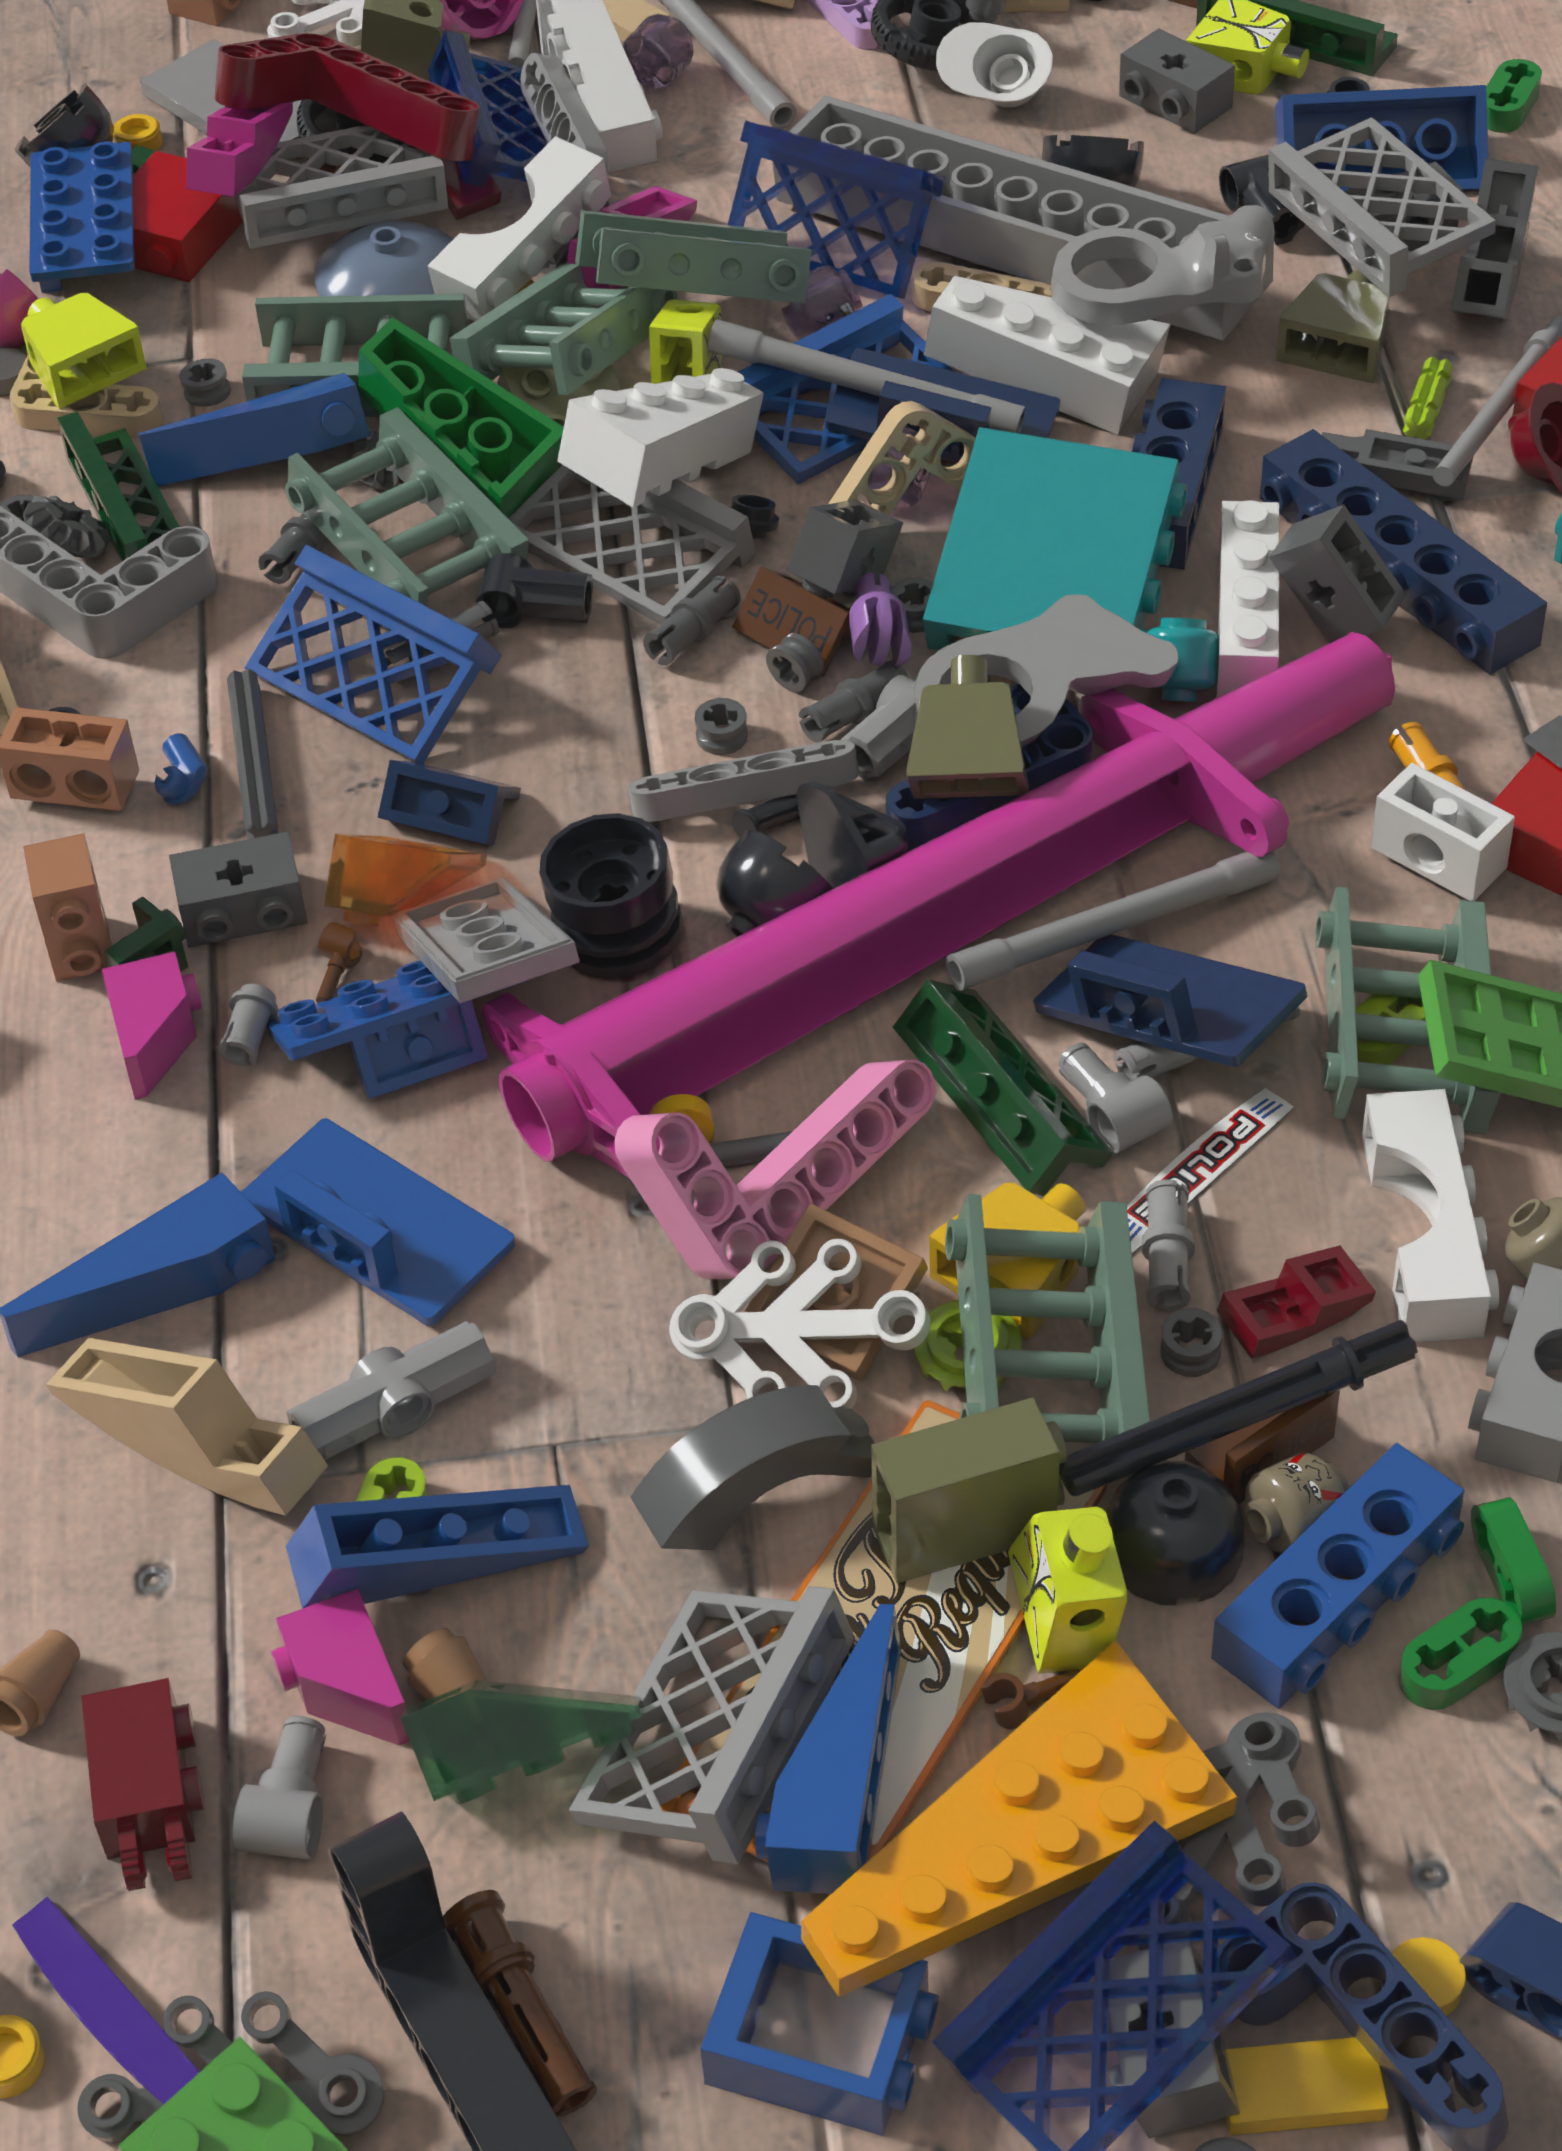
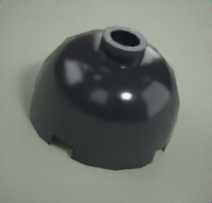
M85 83L81 86L79 94L73 90L39 119L34 125L38 132L34 139L29 142L23 136L14 150L30 167L31 154L34 152H41L52 147L70 149L93 146L100 142H112L114 126L110 113L100 98Z
M1057 135L1043 136L1042 160L1135 187L1140 179L1143 166L1144 142H1134L1130 144V150H1128L1129 139L1071 135L1070 141L1060 140V146H1057Z
M749 829L743 833L728 851L719 867L716 883L721 906L731 916L726 926L736 937L833 890V887L805 860L797 866L791 860L782 856L787 848L786 846L761 832Z
M1162 1461L1135 1472L1117 1487L1106 1514L1112 1529L1113 1540L1126 1589L1134 1596L1158 1605L1176 1606L1177 1598H1191L1200 1595L1199 1602L1213 1598L1234 1580L1242 1563L1244 1553L1242 1509L1231 1488L1209 1469L1188 1461Z

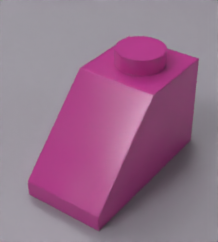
M175 951L102 969L134 1099L147 1097L197 1037L191 1012L203 1009L194 973L181 976Z
M358 1588L276 1618L283 1646L271 1650L273 1662L284 1691L286 1692L298 1687L308 1714L396 1745H402L413 1740L404 1700Z

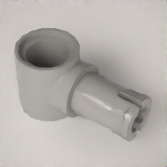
M1086 1043L1075 1044L1061 1055L1059 1060L1061 1069H1059V1073L1087 1099L1086 1113L1088 1123L1113 1151L1114 1155L1172 1125L1173 1114L1169 1100L1160 1085L1150 1076L1143 1075L1131 1081L1122 1072L1111 1070Z
M293 1716L285 1720L271 1769L266 1770L261 1775L258 1785L245 1784L240 1791L233 1820V1845L236 1851L301 1859H312L315 1855L322 1830L323 1798L321 1793L317 1792L318 1787L314 1777L326 1740L325 1728L319 1721L305 1716Z

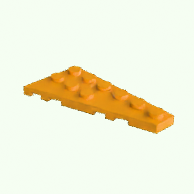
M1115 1640L801 1921V1940L837 1996L842 1997L1234 1816L1237 1796Z

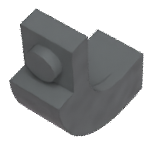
M1485 159L1477 205L1496 220L1495 233L1469 245L1465 257L1461 256L1451 307L1452 312L1507 319L1525 251L1530 225V213L1539 171L1538 165Z
M818 1385L781 1388L741 1401L694 1428L654 1464L630 1498L661 1549L714 1550L734 1521L750 1504L766 1492L785 1482L809 1475L871 1477V1445L875 1444V1442L869 1435V1427L864 1419L854 1412L853 1409L832 1407Z

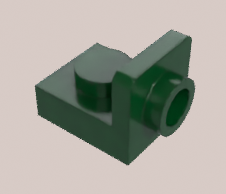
M143 896L134 901L132 906L138 929L104 951L108 968L174 951L180 972L188 968L182 943L186 939V933L178 918L168 909L159 910Z

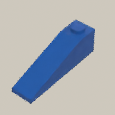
M345 373L140 432L138 436L149 472L156 485L161 486L287 459L295 453L306 455L370 437L356 384Z
M223 1172L0 1307V1318L10 1349L17 1357H21L223 1293L240 1281L255 1276L264 1266L275 1260L266 1218Z
M570 1485L317 1504L311 1508L286 1544L302 1608L357 1588L364 1604L581 1554L589 1547Z
M880 1604L777 1779L771 1812H761L758 1816L755 1834L756 1856L758 1859H767L773 1890L832 1894L869 1861L902 1650L895 1604Z

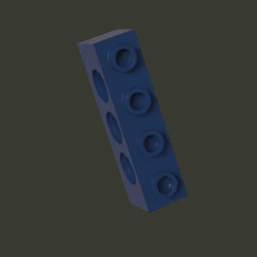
M1161 378L1156 398L1146 399L1142 417V431H1145V434L1136 433L1132 452L1178 459L1179 482L1187 483L1188 485L1183 515L1181 518L1173 516L1169 531L1175 532L1171 561L1168 566L1160 565V567L1185 570L1223 432L1226 386Z

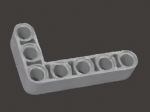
M0 506V592L93 657L106 659L126 652L210 596L218 585L209 536L198 527L183 526L170 530L109 571L100 575Z

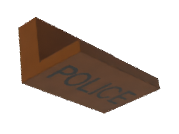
M760 566L732 628L770 649L780 645L782 639L791 633L800 634L808 638L822 656L824 670L820 676H825L843 636L851 637L849 624L851 608L830 597L820 596L807 590L802 586V582L789 575Z
M1340 1390L1185 1452V1461L1209 1469L1231 1488L1236 1500L1240 1504L1245 1500L1247 1483L1257 1471L1295 1454L1303 1452L1311 1454L1334 1438Z

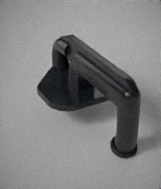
M815 781L801 784L797 794L773 798L748 810L738 809L732 817V826L738 837H741L747 829L762 833L770 828L800 817L808 863L830 883L833 889L903 855L908 848V834L904 823Z

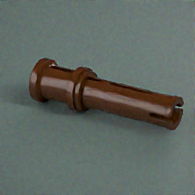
M489 1889L468 1895L455 1903L443 1915L445 1928L453 1942H456L486 1998L493 2000L518 2050L523 2055L556 2116L573 2113L592 2100L597 2092V2087L593 2081H590L565 2036L560 2023L555 2018L531 1975L535 1967V1956L527 1943L517 1942L502 1915L505 1910V1903L497 1891Z

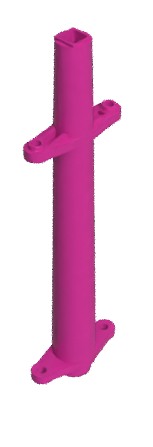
M1351 632L1175 719L1127 697L1124 693L1114 688L1097 694L1084 695L1079 701V713L1092 728V740L1108 753L562 1025L522 1004L510 993H504L483 1004L482 1016L491 1039L512 1064L501 1071L499 1085L504 1105L515 1128L533 1153L543 1161L552 1162L566 1153L575 1150L580 1155L594 1156L629 1178L615 1153L616 1133L624 1120L633 1115H648L653 1106L666 1097L677 1094H690L694 1096L702 1094L1187 820L1241 847L1256 857H1263L1282 847L1287 840L1289 818L1286 810L1278 800L1268 797L1254 786L1253 783L1380 710L1392 705L1395 693L1392 656L1382 651L1369 637ZM657 1135L656 1146L659 1153L660 1140Z

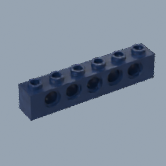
M1312 429L1263 456L1260 499L1263 502H1278L1279 514L1292 524L1345 505L1407 594L1399 606L1415 617L1421 625L1432 630L1457 649L1463 657L1470 659L1489 675L1541 646L1547 608L1545 600L1316 430Z

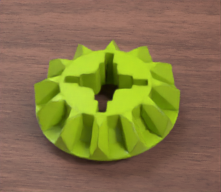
M959 1300L944 1303L929 1312V1333L925 1340L914 1348V1357L920 1363L923 1377H933L939 1380L945 1393L953 1386L966 1387L964 1359L957 1360V1347L963 1346ZM991 1315L994 1349L1022 1350L1021 1332L1011 1316ZM997 1377L998 1388L1001 1387L1005 1377Z

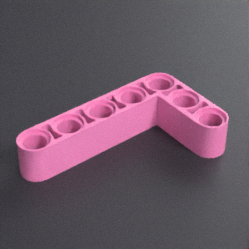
M916 1059L865 1064L737 1185L726 1171L697 1124L689 1116L682 1113L633 1115L623 1121L617 1130L615 1153L621 1166L689 1269L696 1276L704 1279H734L751 1262L752 1254L760 1244L766 1241H778L785 1245L810 1203L827 1210L927 1113L934 1102L936 1094L935 1079L931 1070L924 1063ZM657 1135L660 1140L659 1153L656 1146ZM692 1189H693V1191H694V1203H693V1204H692V1198H691ZM727 1243H728V1256L726 1255V1245H727ZM779 1254L771 1255L765 1260L763 1271L776 1260Z

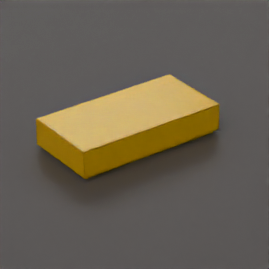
M1356 2037L1226 2049L1240 2114L1226 2117L1229 2136L1386 2121L1389 2108L1380 2065Z

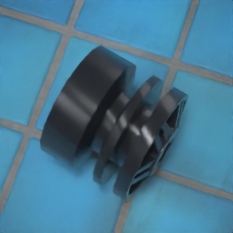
M621 813L601 814L571 823L551 838L541 854L539 874L546 902L551 910V921L575 942L580 962L571 965L582 974L603 979L625 978L653 969L672 954L682 936V913L678 904L677 890L673 885V871L668 847L657 828L642 818Z

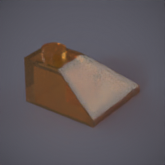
M335 833L324 906L343 909L344 921L379 926L380 916H394L397 912L418 906L486 865L487 854L377 834Z

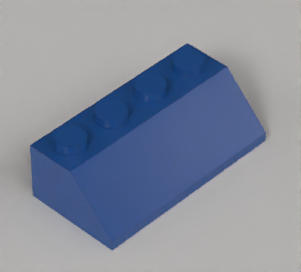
M1486 85L1282 95L1275 106L1276 146L1287 142L1296 151H1299L1372 117L1426 163L1437 162L1463 189L1462 191L1480 190L1485 159H1488ZM1370 139L1351 147L1368 150L1379 149ZM1318 162L1313 165L1317 169L1335 170L1337 163ZM1346 164L1344 171L1372 173L1374 166ZM1382 167L1381 174L1394 175L1407 170L1403 168ZM1339 187L1344 192L1346 189H1349L1348 187Z

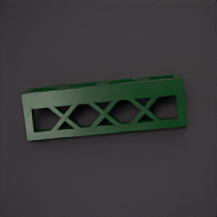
M1197 0L1196 27L1218 0ZM1248 0L1287 15L1291 21L1290 44L1308 49L1309 59L1373 77L1397 47L1398 34L1385 31V24L1299 0Z
M78 411L57 417L67 460L98 519L106 525V531L111 537L110 541L121 562L168 531L180 527L126 428L92 438ZM122 450L123 454L116 464L105 462L102 457L103 455ZM126 482L139 485L133 495H128L121 492L118 484ZM137 513L155 516L156 519L150 527L139 525L135 516Z
M929 979L924 982L892 1028L920 1062L924 1063L931 1070L934 1079L1020 1184L1032 1194L1045 1196L1070 1162L1103 1167L1112 1156L1113 1151L978 992L969 988L959 991L951 984Z

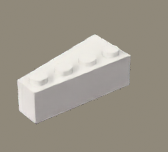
M536 0L541 54L558 57L562 62L606 146L609 161L607 173L658 161L656 140L662 139L663 136L659 115L655 109L650 110L643 87L636 78L603 0Z
M954 276L932 306L924 355L978 378L1057 397L1061 401L1059 411L1118 435L1158 374L1170 324L1150 319L1124 325L1087 323L1068 315L1052 297Z
M718 368L714 369L712 374L696 377L679 375L674 377L673 381L657 384L640 382L636 383L634 388L618 391L602 389L595 391L594 395L569 399L557 461L634 508L644 503L645 495L648 491L660 496L671 490L672 480L676 478L690 482L700 476L702 466L715 470L751 453L764 393L744 382L742 374L734 370Z

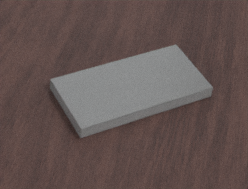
M213 39L141 79L142 94L207 134V116L225 107L214 99L218 50L224 44ZM302 100L293 102V113L279 142L299 138L297 110ZM327 107L315 119L314 125L321 133L333 132L337 129L335 110Z
M503 877L397 912L392 916L397 936L459 1003L580 962L575 942Z

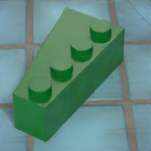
M394 317L359 349L358 392L380 415L398 407L507 518L562 466L557 460L564 429L563 426Z

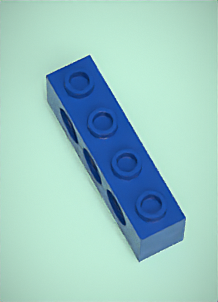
M1396 1442L1215 1619L1211 1659L1277 1709H1280L1298 1690L1303 1694L1308 1693L1322 1679L1329 1666L1330 1658L1343 1644L1349 1648L1358 1644L1372 1626L1375 1612L1388 1599H1391L1393 1602L1400 1601L1416 1582L1420 1573V1567L1433 1554L1441 1558L1453 1548L1464 1529V1523L1459 1519L1465 1490ZM1381 1532H1392L1397 1535H1386ZM1343 1575L1351 1577L1354 1580H1342L1334 1576ZM1300 1620L1310 1625L1298 1626L1291 1624L1288 1621Z

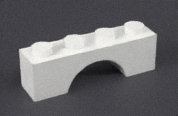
M555 136L524 168L532 205L527 213L514 224L496 232L486 234L459 233L427 266L434 293H464L467 318L473 321L478 320L516 295L532 277L541 272L544 265L564 244L572 240L575 233L579 230L581 210L597 212L604 207L607 200L611 197L604 158Z
M1252 500L1222 501L1218 561L1220 600L1216 698L1278 669L1279 572L1268 558L1279 543L1278 502H1258Z
M1445 1089L1367 1094L1362 1140L1371 1185L1393 1191L1408 1198L1426 1214L1432 1225V1228L1422 1237L1398 1248L1392 1287L1398 1320H1403L1406 1323L1409 1335L1415 1342L1484 1338L1488 1311L1497 1310L1499 1306V1285L1496 1271L1494 1269L1485 1270L1482 1257H1485L1487 1253V1231L1484 1218L1482 1216L1473 1217L1471 1205L1475 1203L1476 1197L1475 1176L1471 1165H1462L1460 1154L1464 1151L1462 1118L1460 1115H1451Z

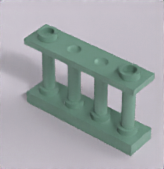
M581 210L575 263L578 266L597 268L596 282L598 284L805 304L812 250L786 246L788 234L780 230Z
M563 263L450 337L452 353L454 357L490 380L499 376L501 367L554 369L558 395H568L648 339L651 322L668 300H677L676 291L629 287L628 289L587 288L584 284L581 266Z
M465 294L256 298L255 307L262 346H270L268 363L244 364L242 380L246 401L345 373L356 384L358 390L359 362H342L344 345L365 344L392 317L447 351L450 337L469 326ZM322 345L320 362L289 363L292 346ZM358 392L365 417H380L377 410Z
M398 407L380 415L379 441L376 448L318 474L299 453L288 457V482L286 483L285 490L291 506L298 513H304L359 572L426 607L429 594L483 568L486 569L488 561L493 556L511 553L519 555L526 560L528 558L529 539ZM385 468L389 471H394L405 482L353 507H350L335 492ZM417 501L421 504H426L437 515L385 541H382L368 526V524ZM449 535L456 538L459 537L470 549L418 575H415L400 559Z
M1336 886L1329 911H1319L1315 928V947L1325 950L1329 1052H1326L1323 1060L1321 1087L1324 1091H1331L1332 1118H1346L1356 1087L1395 1092L1445 1089L1450 1104L1458 1105L1464 1132L1486 1134L1501 1095L1500 1092L1435 1077V1071L1432 1069L1358 1062L1357 1039L1430 1047L1426 1021L1355 1013L1354 992L1422 999L1418 979L1419 973L1353 966L1352 945L1438 954L1439 961L1491 975L1485 902L1460 900L1452 924H1443L1441 930L1350 920L1349 888Z
M968 1194L957 1220L950 1219L948 1221L945 1234L946 1257L948 1260L956 1261L967 1397V1403L964 1402L961 1407L960 1418L998 1408L997 1377L1085 1380L1089 1381L1092 1388H1099L1101 1408L1098 1409L1096 1415L1041 1413L1046 1423L1056 1422L1064 1442L1096 1444L1150 1422L1126 1202L1100 1201L1088 1226H1081L1079 1232L1075 1233L984 1228L981 1195ZM986 1255L1077 1260L1080 1267H1087L1088 1286L1084 1292L989 1288ZM991 1315L1081 1319L1086 1327H1093L1095 1346L1092 1347L1090 1353L994 1349Z

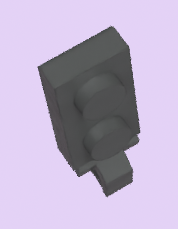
M1366 429L1364 436L1360 437L1322 432V436L1391 487L1424 492L1436 497L1446 496L1464 499L1473 457L1450 486H1440L1433 478V471L1454 444Z

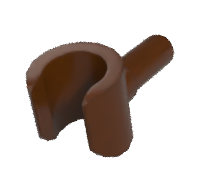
M330 922L324 928L318 943L319 953L329 958L330 961L316 997L317 1003L333 998L346 966H355L362 957V948L359 942L355 941L356 932L336 922Z
M1076 1668L1045 1680L1034 1681L1025 1685L1022 1684L1018 1677L1010 1673H999L985 1681L982 1693L987 1704H994L1005 1698L1014 1699L1010 1704L998 1707L993 1713L999 1726L1006 1729H1015L1027 1720L1030 1710L1029 1706L1040 1703L1043 1699L1055 1695L1080 1671Z

